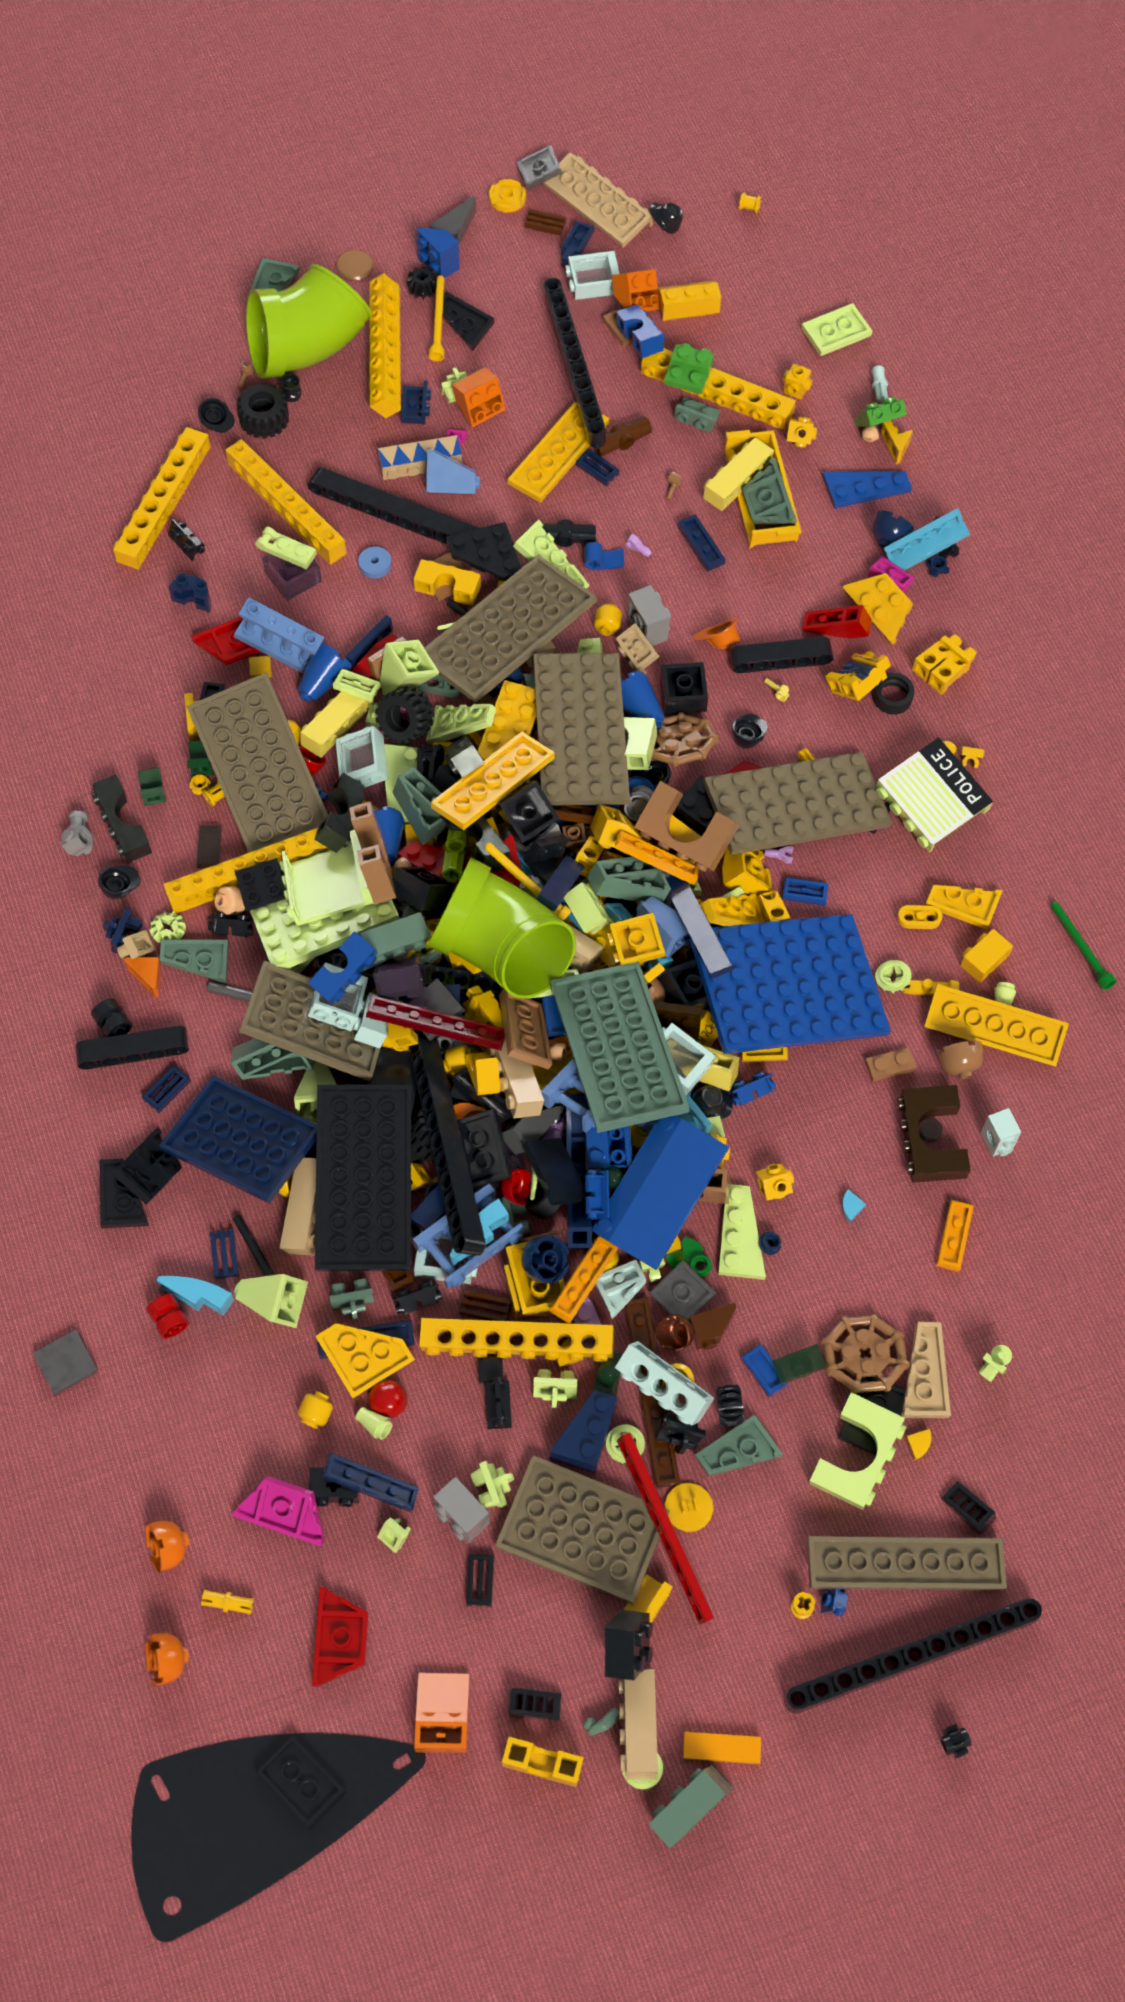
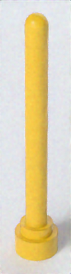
M439 275L436 281L433 345L429 348V359L438 362L444 359L445 350L441 345L444 277L442 275Z
M486 843L485 850L537 897L542 889L492 843ZM560 904L556 911L552 912L564 921L571 913V910L566 905L562 906Z

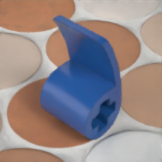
M588 543L584 547L585 567L590 570L621 568L624 566V549L603 551L600 543Z

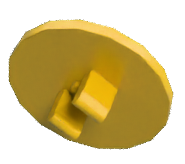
M683 1483L674 1487L667 1495L664 1505L665 1509L670 1510L668 1517L671 1524L676 1529L684 1532H696L704 1528L711 1520L713 1513V1501L709 1493L701 1486L693 1483Z

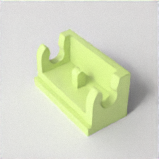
M581 882L564 897L584 933L591 931L594 934L612 923L589 885Z

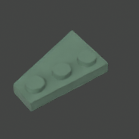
M262 258L250 291L252 289L274 288L277 292L282 291L300 272V266Z
M161 940L160 963L227 984L228 940Z
M755 1415L695 1454L696 1460L708 1477L783 1456V1453Z

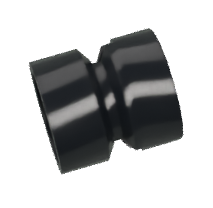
M114 998L100 1002L91 1011L92 1018L101 1027L105 1037L127 1034L133 1026L128 1016L122 1013L121 1006Z

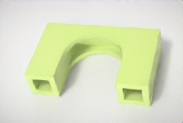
M624 717L625 741L627 742L625 751L627 768L629 770H649L657 738L655 718Z
M851 1393L840 1418L865 1430L872 1436L877 1448L876 1458L869 1467L858 1472L845 1471L820 1459L809 1484L863 1510L865 1505L871 1506L876 1495L872 1491L875 1483L881 1484L886 1470L882 1468L886 1460L891 1462L896 1451L893 1444L896 1438L901 1440L907 1426L903 1425L904 1417Z

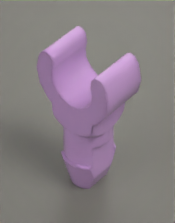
M632 534L627 539L628 542L625 545L629 549L639 551L646 557L651 555L650 549L644 546L636 535Z
M786 846L779 850L765 849L764 856L778 858L784 863L789 864L792 863L793 857H788L785 854H792L794 848Z

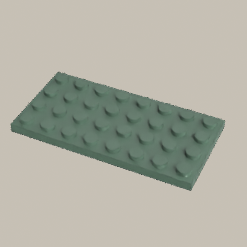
M639 961L550 981L554 1000L597 1133L689 1112L690 1107Z

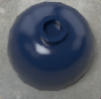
M884 510L878 512L872 525L873 536L878 541V546L883 549L914 532V527L901 516L896 519L892 517V512Z
M544 1235L533 1238L522 1251V1268L526 1275L535 1282L545 1284L559 1282L569 1269L570 1262H567L569 1250L564 1241L556 1236Z

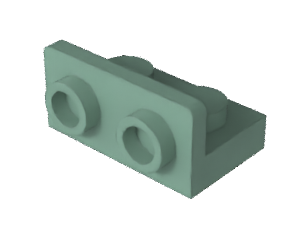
M684 397L681 404H677L675 407L674 419L711 433L720 417L721 411Z

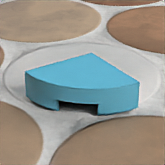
M848 1189L844 1195L842 1207L845 1218L851 1223L865 1208L866 1204Z

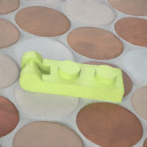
M265 527L262 532L263 536L259 537L255 542V545L260 550L305 569L309 567L317 555L315 548L277 533L271 527Z

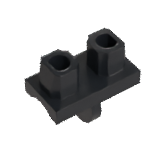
M667 1413L662 1418L661 1427L656 1432L655 1437L656 1440L675 1445V1452L683 1454L686 1449L695 1450L699 1441L705 1438L706 1431L698 1428V1423L694 1425L678 1423L675 1415Z

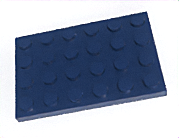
M213 1075L159 1147L168 1154L270 1204L316 1142L317 1124Z

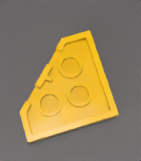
M337 1323L316 1335L317 1340L352 1398L360 1395L415 1360L403 1339Z

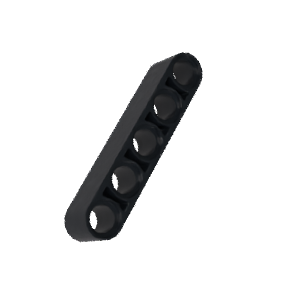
M827 637L738 645L732 647L729 651L732 670L735 673L826 665L834 659L831 642Z
M172 1026L84 1040L75 1045L77 1067L84 1070L176 1056L189 1051L187 1030L183 1026Z

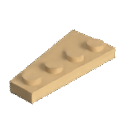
M918 1322L915 1325L902 1417L949 1418L951 1411L941 1322Z

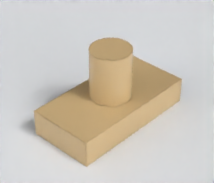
M147 930L123 938L124 944L117 948L118 954L122 959L129 956L131 959L155 951Z

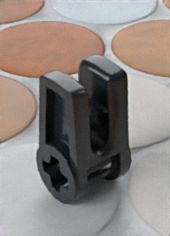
M435 744L432 747L420 745L417 749V770L427 780L429 779L431 783L439 766L443 765L445 759L443 757L445 756V750L442 744Z

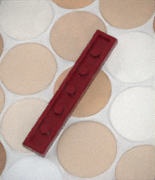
M371 995L366 1012V1018L502 1051L505 1039L504 1028L373 995Z

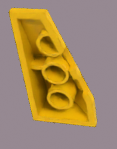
M727 847L722 866L725 887L731 890L741 887L745 892L744 894H763L773 891L770 871L768 868L764 869L762 859L765 858L763 851L757 850L731 855Z

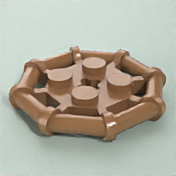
M684 712L665 717L663 724L657 729L659 734L657 735L655 746L658 748H654L651 761H661L672 764L674 767L696 760L703 761L707 758L711 748L718 744L719 736L711 727L710 720L705 717L701 719L686 715ZM705 732L707 736H701L700 733Z
M873 1313L872 1316L848 1318L843 1316L829 1335L821 1341L827 1366L825 1372L828 1376L834 1377L852 1390L856 1395L861 1392H888L900 1375L909 1369L910 1366L903 1340L905 1335L881 1320L878 1314ZM870 1325L869 1330L860 1329L854 1332L852 1329L855 1326ZM874 1328H878L890 1338L884 1340L874 1332ZM845 1330L848 1335L842 1344L835 1342ZM894 1344L896 1348L897 1359L890 1357L889 1347ZM834 1351L840 1352L842 1361L839 1364L835 1363ZM860 1351H868L871 1358H861ZM888 1366L894 1367L887 1377L883 1376L882 1373ZM845 1369L847 1372L856 1377V1381H854L845 1373H843L842 1370ZM872 1376V1378L877 1379L875 1382L860 1383L861 1379Z

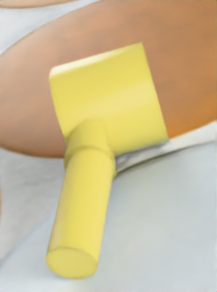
M766 678L765 683L777 691L775 694L776 698L779 701L785 702L789 696L788 686H779Z

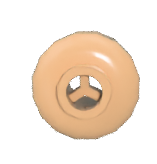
M224 886L216 892L214 903L218 912L225 913L226 915H237L245 910L239 887Z

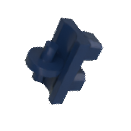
M125 908L120 922L119 918L113 917L112 921H104L102 927L107 931L105 937L108 939L112 938V952L118 954L117 948L124 944L122 939L127 937L128 931L138 933L141 930L142 920L132 916V910Z

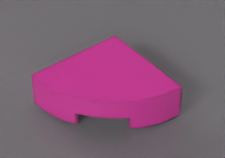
M447 429L446 437L457 435L461 445L467 438V431Z

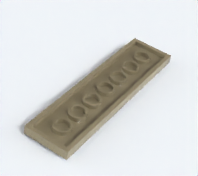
M808 1536L806 1538L809 1589H1007L1002 1538Z

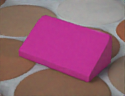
M883 556L870 567L868 578L886 573L904 594L915 580L913 576Z

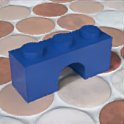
M638 304L616 311L618 329L625 338L633 336L634 349L641 358L664 351L663 342H665L663 332L658 330L655 322L649 319L646 311H643Z
M355 931L339 947L347 956L348 963L346 968L342 972L333 973L322 966L308 982L330 1004L339 1002L345 996L346 988L350 984L354 985L361 978L360 973L364 968L371 967L377 960L376 955L378 952Z

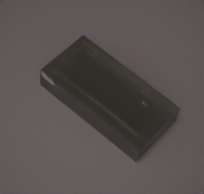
M222 826L199 827L198 868H209L220 864Z

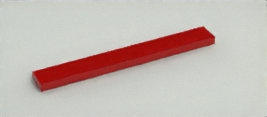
M630 1432L624 1434L617 1439L618 1446L696 1619L701 1625L714 1619L713 1614Z

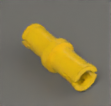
M204 1589L201 1606L223 1609V1612L227 1613L230 1610L251 1615L254 1598L232 1595V1592L224 1594Z

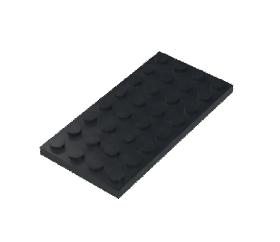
M317 1085L315 1271H411V1085Z

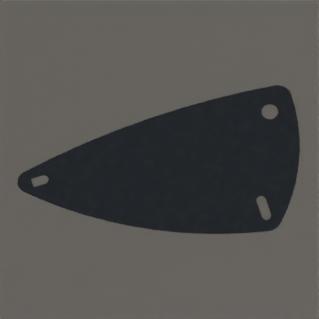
M326 1733L293 1734L346 1790L309 1830L255 1773L292 1734L267 1735L221 1742L174 1754L147 1764L140 1773L135 1794L131 1826V1850L139 1899L154 1937L162 1942L173 1941L241 1905L304 1865L364 1820L424 1766L426 1762L425 1753L415 1752L414 1745L380 1738ZM408 1754L412 1763L400 1770H396L393 1766L394 1761ZM154 1775L161 1777L170 1794V1798L165 1802L160 1800L151 1783V1778ZM171 1896L178 1897L182 1904L180 1912L174 1916L167 1915L163 1909L165 1900Z

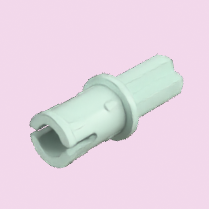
M875 366L872 368L874 381L872 387L875 390L876 400L881 404L884 402L883 399L888 398V382L885 380L884 367Z

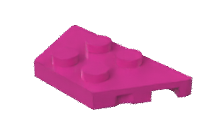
M266 1476L232 1514L233 1517L320 1547L324 1543V1535L314 1492L270 1476Z

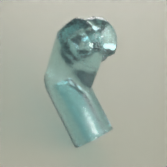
M432 949L426 954L409 957L407 962L431 965L441 955L439 951Z

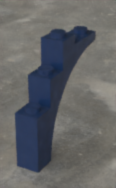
M566 1094V1096L590 1110L585 1094ZM566 1107V1150L586 1188L585 1175L590 1170L588 1167L586 1133L582 1131V1117ZM586 1202L567 1204L568 1248H592V1220L588 1219V1214H585Z

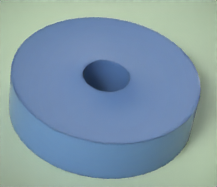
M369 547L363 550L358 558L359 569L368 578L377 579L384 577L391 570V556L387 550L381 547Z

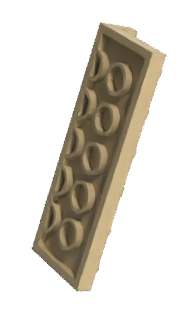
M571 152L559 163L562 174L542 183L623 248L646 225L650 228L653 226L652 216L647 208L643 209L634 198H629L620 187L616 188L607 177H602L593 166L589 167L580 156L576 157Z

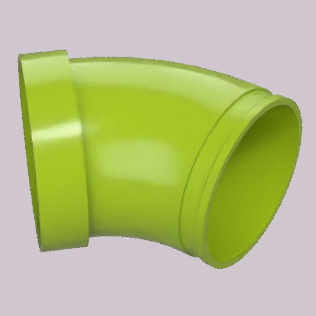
M311 264L308 271L294 285L285 290L277 292L274 288L252 289L247 299L246 330L250 357L256 374L259 378L282 377L285 372L307 368L328 359L344 348L362 330L367 320L372 317L369 306L345 281L317 264Z
M470 858L427 946L447 956L451 952L468 961L490 976L513 997L531 998L542 994L551 988V980L562 978L573 960L576 949V938L573 930L538 900L515 885L491 873V867Z

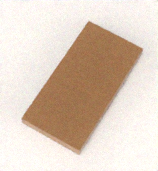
M502 990L499 994L508 1056L549 1070L552 1066V1058L542 1003L528 998H516Z

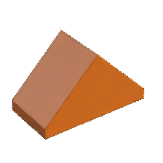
M126 957L124 959L126 969L157 998L160 993L162 970L159 957H137L134 959Z

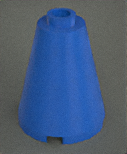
M322 643L315 656L311 654L297 689L299 692L298 696L305 702H315L333 686L340 670L350 671L352 664L346 658L342 661L338 651Z
M631 672L626 680L621 678L623 710L633 718H655L656 728L658 729L663 724L664 715L651 683L644 672Z
M382 807V810L377 811L373 808L386 842L391 867L397 861L405 821L402 813L394 808Z

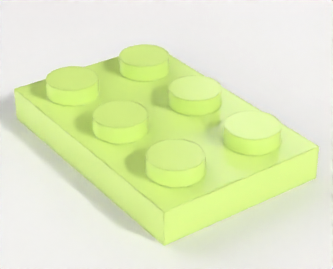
M853 303L804 322L801 327L820 356L872 335L871 328Z

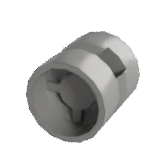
M644 785L634 786L630 789V802L624 806L626 815L633 821H638L653 794V791Z

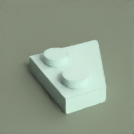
M637 1260L602 1273L595 1286L611 1318H614L646 1284V1278Z

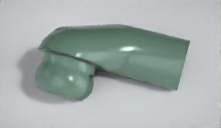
M612 1708L598 1722L593 1717H589L583 1723V1728L591 1736L607 1731L619 1720V1711L616 1708Z

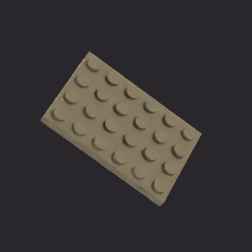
M263 961L239 1032L370 1082L380 1049L354 1040L356 1030L348 1031L308 1017L315 989L308 984L311 978ZM347 993L339 1002H334L333 1004H330L322 996L320 998V1002L348 1012L351 1011L354 996Z
M533 1455L497 1539L495 1548L625 1602L634 1604L660 1536L643 1499Z

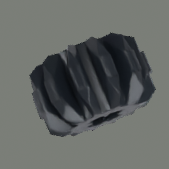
M423 266L420 269L414 267L413 272H409L406 280V286L410 295H414L415 298L422 297L423 300L426 296L432 298V295L436 294V281L438 277L436 271H432L430 267L426 269Z
M731 1384L719 1386L716 1390L720 1423L723 1426L742 1424L744 1421V1410L740 1387Z

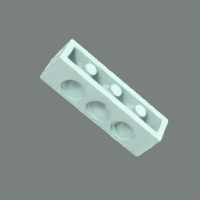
M639 1341L628 1345L615 1366L625 1380L636 1383L641 1392L648 1396L652 1395L658 1400V1404L666 1410H672L678 1415L677 1418L687 1425H694L700 1422L714 1400L713 1396ZM641 1365L647 1368V1376L642 1374ZM661 1379L666 1382V1390H663L660 1386ZM679 1394H683L685 1396V1405L680 1402Z

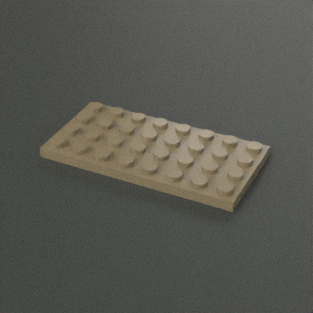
M537 555L424 649L438 669V675L476 703L597 602V597L540 555Z
M619 653L534 654L538 742L555 752L554 759L540 770V787L550 804H629L630 794L627 756L625 755L626 741Z
M263 673L186 706L249 853L319 827L328 816V813L267 673Z
M863 752L705 777L703 781L714 813L717 811L740 825L728 845L731 855L889 828L892 824L885 804L876 792V783Z

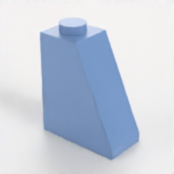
M428 448L426 492L475 494L476 489H480V476H477L476 470L434 449Z
M653 896L646 901L642 900L638 904L636 917L654 913L665 950V957L669 958L685 944V940L688 937V933L679 915L674 909Z

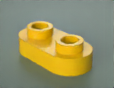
M906 905L899 910L897 921L906 929H935L941 924L943 916L941 910L935 906ZM905 917H909L912 920L908 921L905 919ZM927 918H932L934 921H928Z

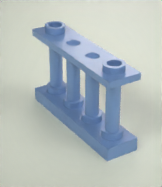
M249 597L238 614L243 620L234 634V638L303 674L311 654L315 656L325 638Z
M572 1059L542 1090L543 1105L550 1109L555 1103L560 1102L582 1117V1131L587 1133L592 1127H595L590 1110L565 1095L570 1087H575L584 1093L574 1059Z
M487 1184L474 1194L478 1210L484 1209L494 1202L495 1190L490 1184ZM446 1215L413 1239V1243L419 1253L426 1250L433 1255L447 1273L448 1277L444 1279L447 1289H450L452 1286L458 1287L466 1280L465 1277L506 1246L519 1242L523 1237L522 1234H524V1226L520 1223L513 1228L509 1222L503 1224L500 1227L505 1232V1235L497 1241L486 1245L487 1248L482 1255L466 1257L467 1263L458 1270L453 1267L436 1245L437 1240L442 1236L449 1237L451 1240Z

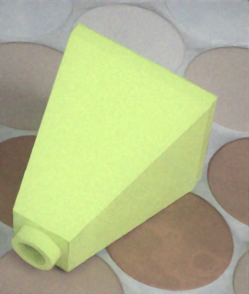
M419 640L386 643L380 676L382 693L384 695L403 686H408V688L411 686L417 687L439 674L438 669Z
M319 1062L314 1063L313 1070L305 1072L294 1096L296 1115L317 1124V1085H337L330 1069L325 1064Z
M284 1274L242 1279L235 1287V1296L237 1300L267 1320L297 1328L308 1282Z

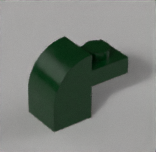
M188 742L190 759H187L188 768H191V776L199 774L204 776L213 775L214 770L202 742Z
M160 767L138 771L140 792L144 806L166 802Z

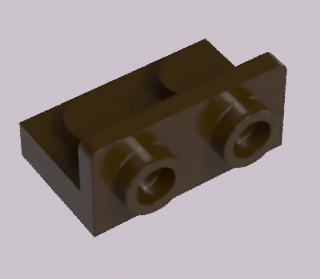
M657 1002L656 1013L662 1028L667 1029L673 1023L695 1041L699 1040L702 1007Z

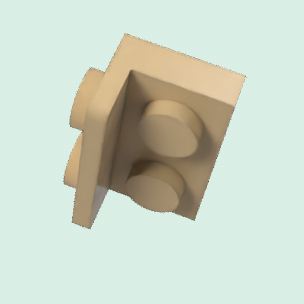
M636 623L616 638L620 644L617 648L624 657L628 656L631 661L628 663L634 671H641L646 674L645 668L660 657Z

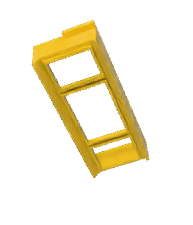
M750 430L726 432L724 454L727 464L735 452H740L744 444L750 443L755 437L774 450L773 458L777 461L798 521L774 430L750 433ZM743 491L736 497L749 549L760 544L798 541L799 534L802 532L799 521L796 523H785L786 527L755 530Z

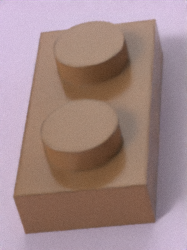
M909 1048L869 1057L865 1060L872 1082L916 1070V1065Z

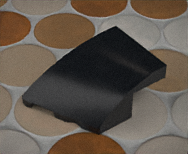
M158 1127L112 1172L121 1183L146 1205L182 1168L176 1157L159 1147L163 1140L160 1137L162 1132Z

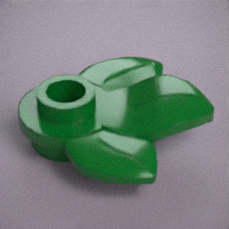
M684 1237L682 1242L683 1251H676L666 1255V1260L673 1269L684 1260L701 1278L711 1272L712 1262L710 1258L703 1254L702 1245L694 1239ZM703 1263L705 1267L702 1270H698L696 1264Z

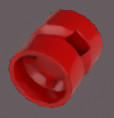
M165 1294L158 1297L146 1308L152 1321L157 1322L156 1328L162 1339H168L180 1334L189 1325L185 1314L179 1310L180 1306L173 1294Z

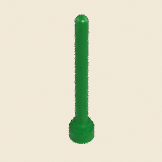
M1053 901L1050 905L1052 910L1098 975L1097 984L1102 991L1113 987L1117 983L1113 973L1104 970L1057 901Z

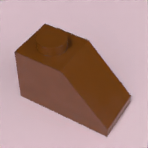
M735 1303L689 1316V1321L693 1325V1339L697 1350L701 1348L710 1350L718 1346L735 1314Z

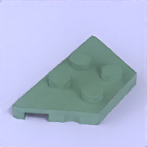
M772 458L769 461L770 465L763 472L759 471L753 480L749 481L742 488L752 520L755 524L796 523L798 521L775 458Z

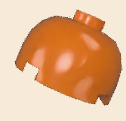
M165 1520L155 1521L145 1526L147 1548L151 1547L153 1556H150V1560L154 1569L159 1573L177 1567L185 1556V1547L189 1546L187 1533L185 1531L181 1532L179 1526L175 1523Z
M169 1633L147 1635V1638L151 1641L145 1643V1659L147 1671H153L154 1678L150 1679L152 1685L158 1686L174 1682L182 1674L184 1663L189 1660L187 1648L182 1647L180 1640Z

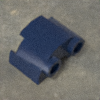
M179 574L169 585L172 601L186 605L188 602H194L197 609L210 613L212 605L207 582L197 576Z

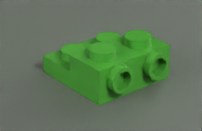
M687 343L676 344L664 379V385L702 395L713 367L714 354L706 348L697 350Z
M895 396L883 399L884 403L877 404V402L865 405L866 409L859 411L860 417L854 418L855 426L872 427L907 415L904 400L896 399Z

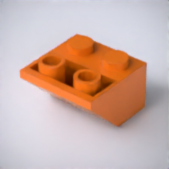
M656 269L612 275L614 296L624 308L638 304L643 311L660 309Z
M486 367L452 384L456 402L472 428L506 410L498 376Z

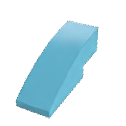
M499 1198L479 1213L485 1237V1246L494 1241L492 1231L509 1221V1214ZM453 1248L450 1253V1260L452 1265H455L470 1255L456 1253Z
M159 1276L156 1280L161 1289L169 1294H173L177 1299L196 1311H199L203 1304L224 1316L234 1301L232 1293L206 1281L180 1276Z

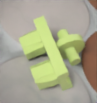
M456 367L452 368L451 375L446 376L447 382L441 383V395H445L448 403L456 402L452 384L466 377V372L459 373Z
M1005 1345L995 1346L991 1351V1355L986 1353L983 1357V1361L986 1363L979 1371V1374L989 1382H992L998 1372L1003 1375L1007 1370L1005 1365L1010 1363L1012 1359L1011 1350Z
M540 1369L537 1377H534L533 1397L552 1401V1408H557V1401L576 1399L577 1379L574 1377V1372L563 1371L561 1372V1378H551V1371Z
M487 1461L480 1463V1468L471 1474L472 1481L476 1487L486 1484L488 1488L487 1492L479 1495L480 1504L484 1508L494 1506L503 1508L507 1506L508 1503L504 1493L511 1491L509 1483L514 1480L513 1474H505L503 1467L495 1469L493 1463L488 1464Z

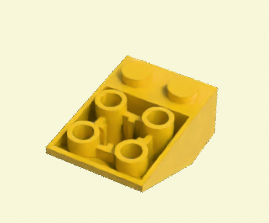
M602 804L598 805L590 829L601 847L606 849L615 848L616 836L620 830L652 845L651 841L640 836V831L634 828L635 825L619 809Z

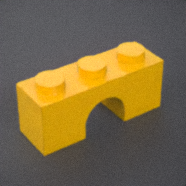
M421 559L413 579L416 592L434 596L440 586L450 585L454 587V601L474 606L481 588V574L471 570L458 569L451 565L438 564L431 560Z
M508 1737L502 1759V1767L577 1787L584 1757L563 1751L545 1750L535 1746L534 1743Z

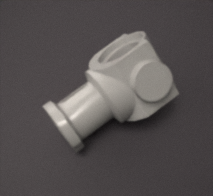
M73 811L69 814L70 826L61 835V847L68 854L78 857L82 853L87 855L91 852L93 836L86 827L88 815L83 811Z

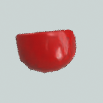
M299 746L310 774H317L326 764V758L319 759L311 751Z
M524 1168L511 1169L512 1178L501 1181V1192L507 1201L516 1205H525L526 1201L524 1199L531 1193V1174Z
M382 1380L372 1387L368 1395L369 1406L377 1414L395 1418L406 1408L408 1403L407 1393L398 1383Z

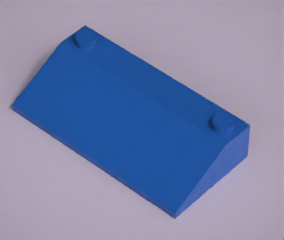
M677 1115L658 1119L609 1200V1218L598 1219L592 1231L657 1270L730 1147Z

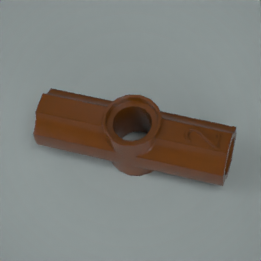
M643 416L626 425L623 423L616 424L610 430V433L605 434V445L600 448H594L595 453L602 457L619 448L627 450L634 444L635 440L652 433L649 419Z

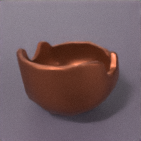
M673 1314L658 1321L655 1328L656 1339L663 1348H672L675 1351H680L689 1347L694 1338L693 1325L682 1315Z

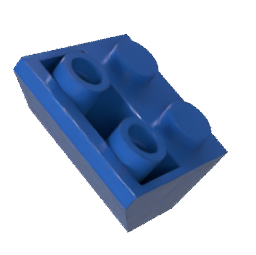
M416 229L417 257L420 262L425 263L432 271H436L437 276L442 275L444 278L460 269L459 242L447 230Z
M630 1126L597 1133L596 1128L592 1127L586 1133L589 1168L629 1167L633 1159Z

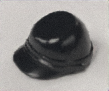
M654 202L650 206L652 218L664 231L674 234L680 229L683 221V212L678 205L669 202L665 204Z
M210 398L199 405L198 417L201 421L200 423L207 429L225 433L233 427L235 419L225 402Z
M745 714L734 720L731 728L736 745L749 749L763 740L768 730V724L754 714Z
M655 760L651 761L649 770H632L630 778L635 776L644 777L656 789L660 781L667 785L669 784L671 769L667 763Z
M127 865L106 867L101 871L98 878V885L101 891L110 899L125 897L132 890L136 889L141 882L138 872L133 867Z
M707 1084L695 1089L691 1094V1099L707 1118L720 1116V1119H724L732 1112V1097L718 1087Z

